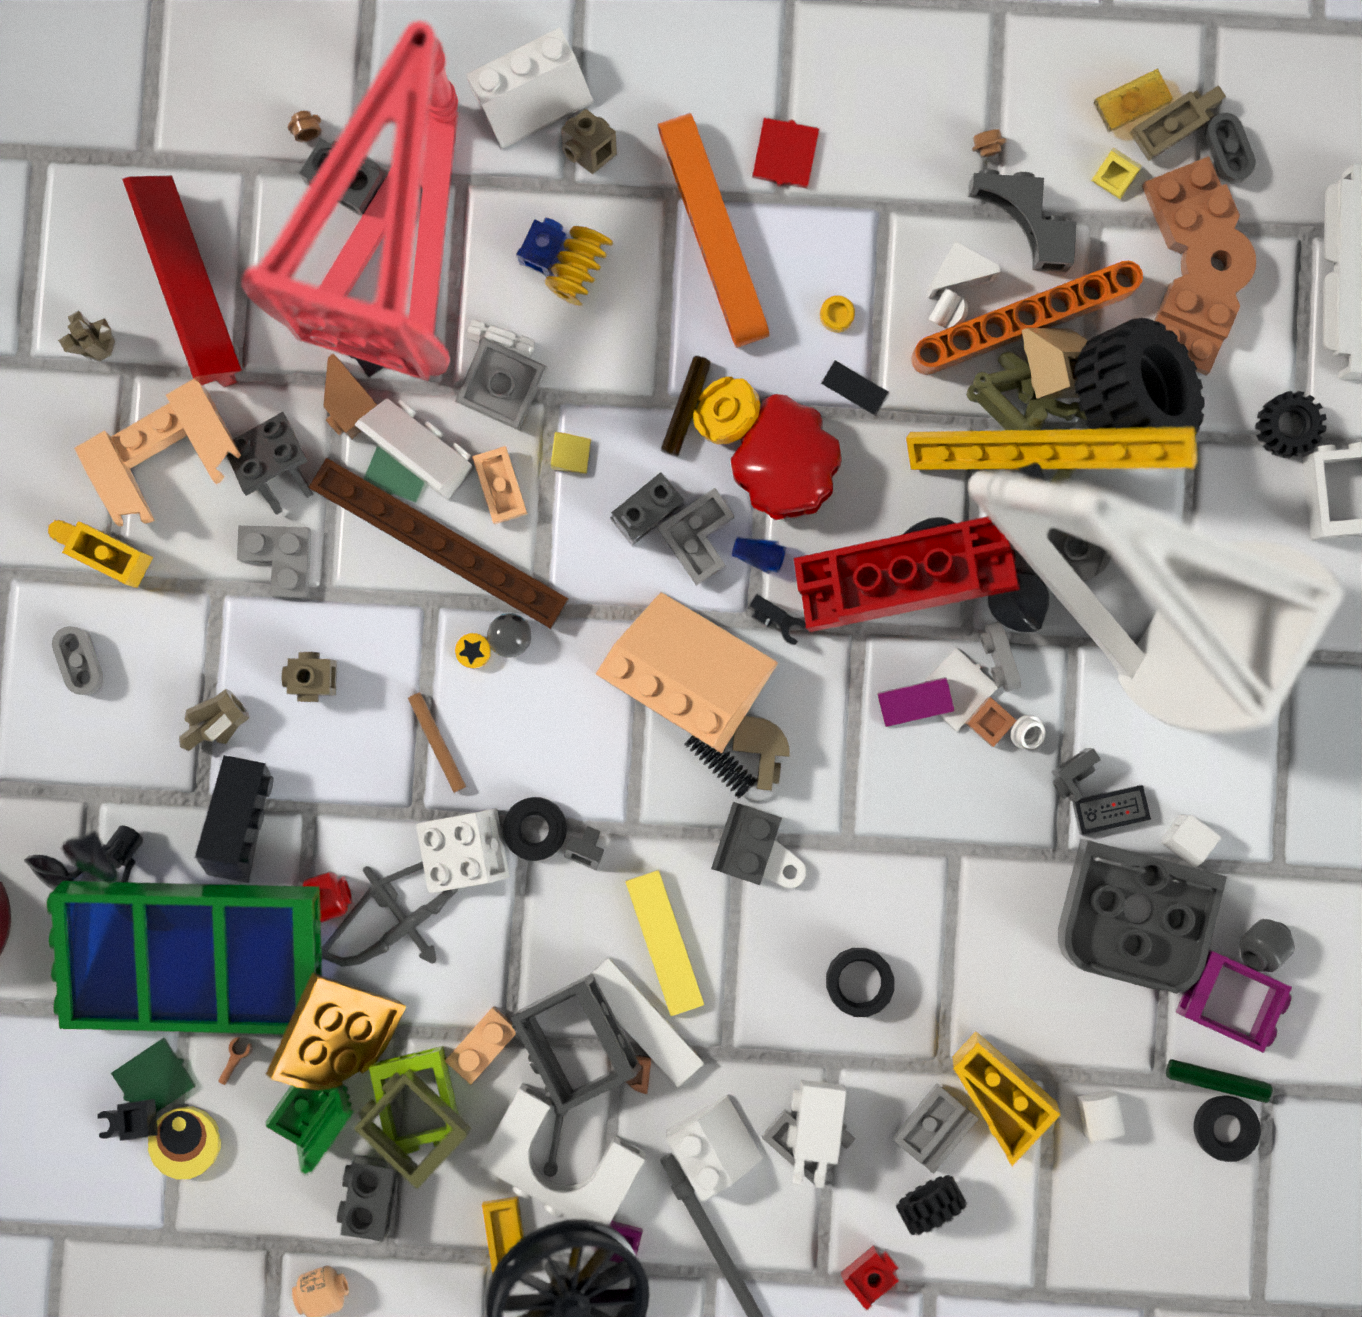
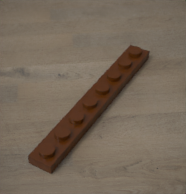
M328 458L324 460L308 487L551 630L569 601L567 597Z

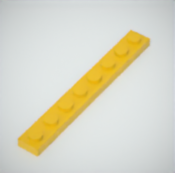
M1195 428L910 432L906 437L911 470L1017 469L1037 462L1042 469L1195 468L1197 463Z

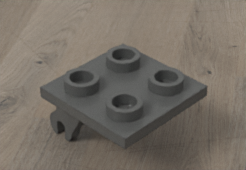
M284 412L233 439L241 456L238 459L228 452L227 457L246 496L259 489L276 515L282 513L283 510L279 506V501L266 482L286 470L291 473L307 498L314 495L311 489L308 488L310 485L298 468L307 462V458Z

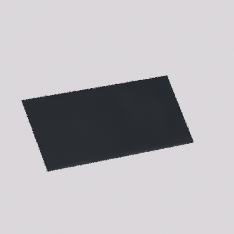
M836 360L821 382L822 385L875 415L888 393L887 390Z

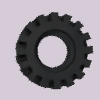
M1288 391L1268 401L1263 406L1264 409L1258 412L1256 418L1260 420L1255 423V430L1260 429V434L1256 436L1258 441L1262 439L1265 441L1266 444L1262 447L1266 451L1271 448L1273 450L1272 455L1279 456L1283 454V458H1290L1292 456H1299L1320 443L1323 438L1320 435L1326 432L1327 427L1322 425V422L1327 420L1326 413L1322 415L1319 413V410L1323 408L1320 403L1316 405L1312 403L1315 399L1312 395L1304 397V392L1297 391L1292 394V391ZM1284 412H1294L1302 419L1303 429L1298 437H1287L1280 431L1278 422Z
M945 1175L943 1178L940 1176L934 1181L929 1180L925 1185L916 1187L915 1191L908 1192L906 1197L899 1200L900 1203L896 1205V1209L909 1233L914 1236L915 1234L921 1235L923 1232H931L935 1227L938 1229L945 1222L949 1223L953 1220V1216H958L962 1213L961 1210L966 1208L967 1202L953 1176Z

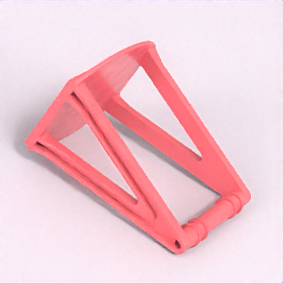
M417 21L411 23L404 31L275 244L258 266L250 267L245 271L241 283L247 296L260 309L286 326L297 340L429 381L430 375L438 376L444 374L450 363L448 351L435 337V327L458 123V98L455 88L448 80L445 71L446 59L440 41L435 37L434 31L429 24ZM388 123L396 124L392 168L318 288L293 280L292 277L383 128ZM420 188H421V189H422V200H421V209H420V218H419V227H418V236H417V246H416V255H415V264H414V273H413V282H412V291H411L410 310H409V317H408V316H406V314H407V305H408V296H409V287H410V278H411V269H412V259H413V250H414V241H415V232H416V223H417V214H418L419 195H420ZM384 237L376 301L368 304L349 298V293Z

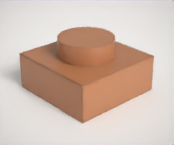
M988 697L965 724L991 747H994L1017 720L991 697Z

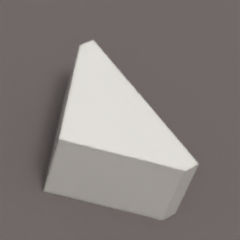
M955 241L927 290L928 298L942 295L945 288L954 292L995 281L1001 272L1000 267L993 261Z

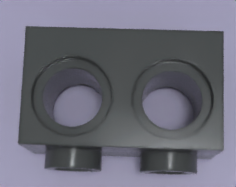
M321 138L319 139L299 172L306 185H311L337 141L333 140L330 144ZM365 158L338 203L362 217L384 181L380 173L381 168ZM364 178L368 180L363 189H352V184L357 179Z
M357 1155L351 1165H346L342 1180V1187H348L346 1201H340L337 1212V1223H342L340 1235L382 1242L389 1233L398 1171L386 1159ZM363 1172L373 1173L377 1177L378 1185L375 1187L366 1186L362 1182L361 1174ZM365 1208L369 1210L372 1215V1221L368 1223L361 1222L356 1216V1209Z

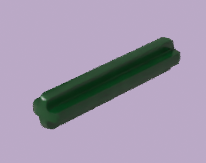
M1173 1059L1169 1060L1166 1068V1077L1171 1080L1259 1102L1268 1103L1271 1100L1273 1087L1266 1082Z

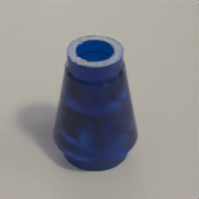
M742 537L736 538L732 550V557L738 558L767 574H770V572H780L786 554V546L779 545L777 540Z

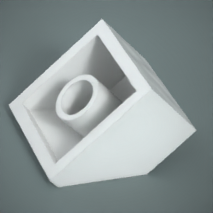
M728 1095L666 1130V1140L701 1202L734 1184L763 1159Z

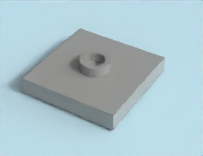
M483 337L455 402L520 431L548 367Z

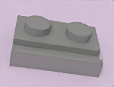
M936 1083L894 1134L892 1139L934 1174L979 1118Z

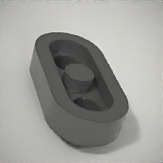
M1220 113L1213 117L1206 126L1204 135L1217 171L1223 180L1229 183H1240L1253 172L1256 164L1255 156L1239 118L1231 113ZM1217 130L1224 131L1227 138L1221 139L1218 137ZM1229 162L1237 163L1239 171L1232 170Z

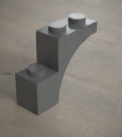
M985 169L979 171V173H974L969 182L968 197L993 203L1016 220L1029 242L1033 270L1068 272L1074 264L1077 222L1067 221L1066 217L1058 215L1042 219L1044 178L1035 177L1030 172L1000 175L999 171L993 169Z

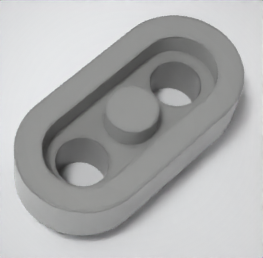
M997 621L985 625V633L980 634V639L985 653H991L995 667L991 668V673L997 688L1003 686L1006 692L1021 688L1019 672L1002 624Z
M72 626L61 628L53 637L52 648L66 687L75 694L90 695L95 693L102 685L103 672L90 636L81 628ZM76 638L79 642V647L77 650L72 651L69 645L71 640ZM85 671H88L91 676L87 684H84L81 680V676Z

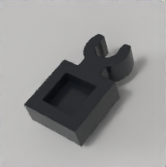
M155 1099L117 1104V1110L102 1111L97 1114L98 1119L107 1118L110 1123L108 1131L99 1133V1137L102 1139L119 1136L120 1141L158 1135Z

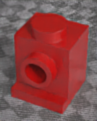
M873 1245L845 1268L841 1275L845 1285L867 1311L872 1307V1303L899 1282L895 1272L899 1267L886 1250L880 1254ZM870 1274H879L880 1278L871 1284L867 1281Z

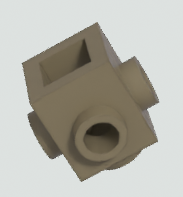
M587 109L583 110L576 117L570 118L561 128L562 150L565 156L571 162L580 164L591 174H594L617 155L616 131L609 126L605 119L596 117Z
M298 652V658H288L287 666L282 668V686L287 687V694L297 695V702H319V696H336L337 661L320 659L319 652ZM310 672L311 677L310 680L307 682L306 677L307 674Z

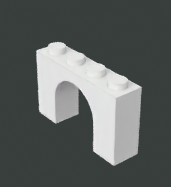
M522 1083L477 1166L483 1169L481 1172L487 1178L495 1182L504 1180L514 1186L513 1191L522 1198L531 1200L534 1197L545 1204L544 1208L556 1217L562 1218L565 1215L571 1219L593 1220L609 1226L645 1161L646 1152L614 1135L597 1168L588 1178L569 1185L558 1184L548 1180L539 1172L534 1164L531 1145L533 1137L552 1103L545 1095Z

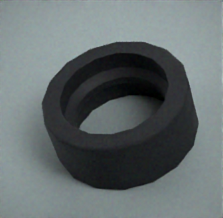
M850 948L840 952L831 961L826 973V988L832 1002L843 1013L853 1017H870L881 1012L889 1004L894 993V975L890 965L877 952L867 948ZM855 961H865L872 964L878 970L881 977V987L878 994L872 1000L865 1003H855L848 1000L842 994L839 987V977L842 970L848 964Z

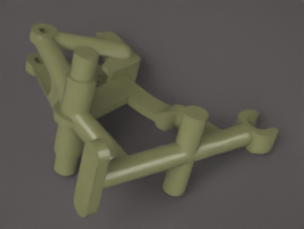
M1004 352L998 358V362L1006 370L991 374L986 372L977 373L973 384L966 393L970 401L978 402L1005 430H1041L1048 413L1064 418L1066 421H1071L1075 416L1087 421L1084 412L1080 411L1078 402L1066 404L1053 398L1036 399L1035 390L1031 383L1032 376L1029 364L1012 352ZM1017 389L1018 399L1027 405L1025 414L1023 415L1002 392ZM1058 469L1050 483L1060 484L1068 482L1077 469Z

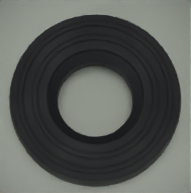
M541 797L526 798L514 804L507 812L503 823V836L509 849L518 857L529 861L544 860L554 855L563 845L567 833L566 820L560 808L552 801ZM530 815H539L548 823V835L541 842H529L522 835V823Z
M1227 1095L1213 1097L1201 1105L1194 1118V1134L1199 1146L1208 1155L1224 1162L1242 1160L1249 1156L1259 1143L1261 1126L1258 1116L1250 1105L1237 1097ZM1223 1115L1235 1116L1240 1124L1239 1135L1231 1142L1218 1140L1214 1133L1215 1122Z

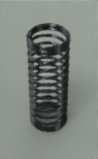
M693 735L684 743L686 748L694 743L690 752L699 747L695 752V756L703 752L699 760H703L709 755L703 765L708 764L714 759L708 766V769L713 768L720 762L712 771V774H715L725 766L717 775V778H720L730 769L721 780V783H724L734 774L726 784V787H729L738 779L730 789V792H732L742 784L735 793L737 799L741 798L756 783L757 779L752 777V774L745 777L748 769L741 772L743 765L736 768L739 760L732 763L734 756L727 759L730 752L722 755L725 749L720 753Z

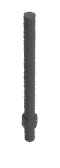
M672 1153L665 1155L660 1159V1162L673 1183L671 1185L672 1191L677 1200L683 1201L747 1317H764L694 1193L695 1190L688 1177H685Z

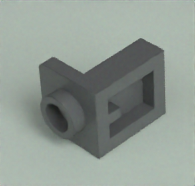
M1085 748L1051 771L1056 778L1052 783L1063 799L1068 797L1071 801H1079L1083 798L1072 779L1076 778L1077 781H1081L1096 771L1093 765L1101 759L1094 748Z

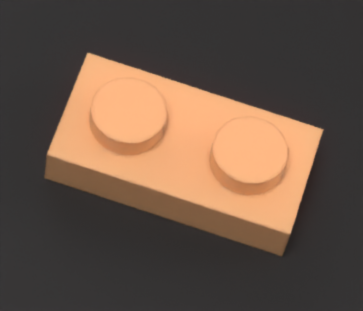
M503 446L472 456L494 525L527 515L528 513L507 447Z
M493 1006L448 1056L445 1062L471 1085L516 1035L512 1028V1022Z

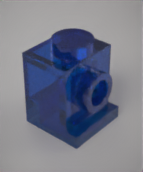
M545 218L543 222L534 219L521 248L517 251L516 256L519 264L547 277L552 276L551 267L553 264L558 263L557 255L560 251H564L563 243L567 239V234L562 232L564 227L550 218ZM540 237H544L549 240V243L541 247L537 245V241Z

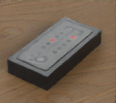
M1143 785L1083 797L1079 801H1072L1080 835L1151 820Z

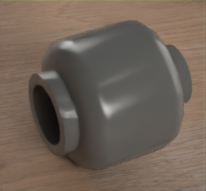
M1261 919L1256 922L1240 938L1239 942L1240 954L1244 963L1253 970L1274 972L1293 954L1295 949L1294 940L1289 928L1285 924L1271 919Z

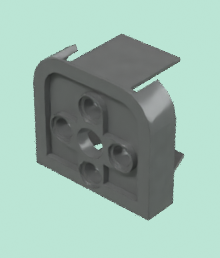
M1080 839L1058 926V944L1062 955L1071 965L1086 972L1151 989L1168 990L1174 994L1188 990L1199 980L1205 968L1227 876ZM1152 865L1155 869L1156 877L1151 883L1145 884L1142 880V873L1146 874L1147 870H1144V868ZM1104 891H1110L1113 896L1112 905L1103 910L1099 906L1098 898ZM1135 893L1146 895L1152 905L1149 918L1141 923L1130 922L1124 914L1126 899ZM1178 909L1181 913V921L1176 927L1172 928L1168 923V915L1172 910ZM1135 934L1138 937L1139 945L1134 952L1127 953L1124 947L1125 940L1130 935Z

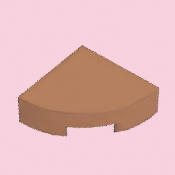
M635 1055L642 1069L634 1078L626 1081V1083L635 1091L648 1094L651 1057Z

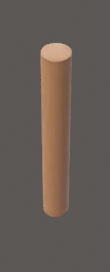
M421 693L410 696L408 700L453 793L465 788L466 785Z

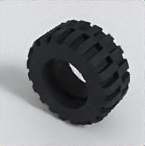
M1134 318L1092 337L1086 342L1077 358L1078 362L1074 375L1077 376V381L1074 385L1075 393L1079 394L1080 398L1078 402L1080 411L1084 412L1087 419L1085 422L1089 429L1195 428L1196 436L1204 418V414L1201 412L1205 406L1204 397L1201 395V389H1203L1202 382L1197 377L1195 371L1197 367L1194 360L1191 361L1187 354L1189 352L1184 344L1179 343L1177 340L1178 336L1173 331L1166 330V325L1152 319Z

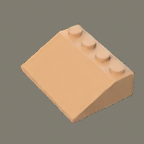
M660 592L613 645L596 675L722 753L778 662Z

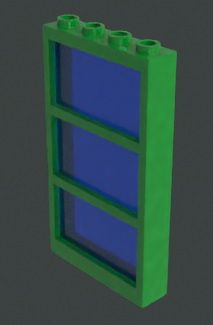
M62 881L47 898V913L52 915L49 946L51 949H54L55 960L51 969V978L53 982H56L57 989L53 1010L54 1014L58 1015L59 1029L284 1034L312 973L322 976L320 887Z

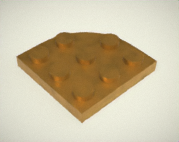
M312 973L266 1071V1075L272 1080L309 1090H325L343 1085L342 1081L360 1072L363 1074L380 1058L387 1048L406 1006L400 1001Z

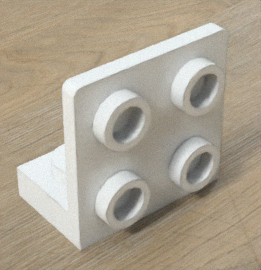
M497 808L422 822L416 825L429 893L487 884L510 878Z

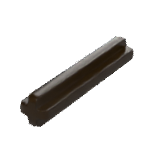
M694 356L661 446L662 452L667 455L677 457L681 451L694 409L698 403V398L711 366L710 360L705 357Z

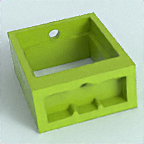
M439 1046L376 1061L369 1067L376 1103L386 1094L382 1089V1086L386 1083V1078L392 1077L396 1072L400 1075L405 1074L409 1068L415 1072L433 1067L440 1098L459 1115L448 1064L445 1062L444 1047ZM390 1103L379 1114L383 1132L406 1154L420 1150L419 1145L433 1142L435 1147L452 1129L446 1124L443 1127L398 1137Z

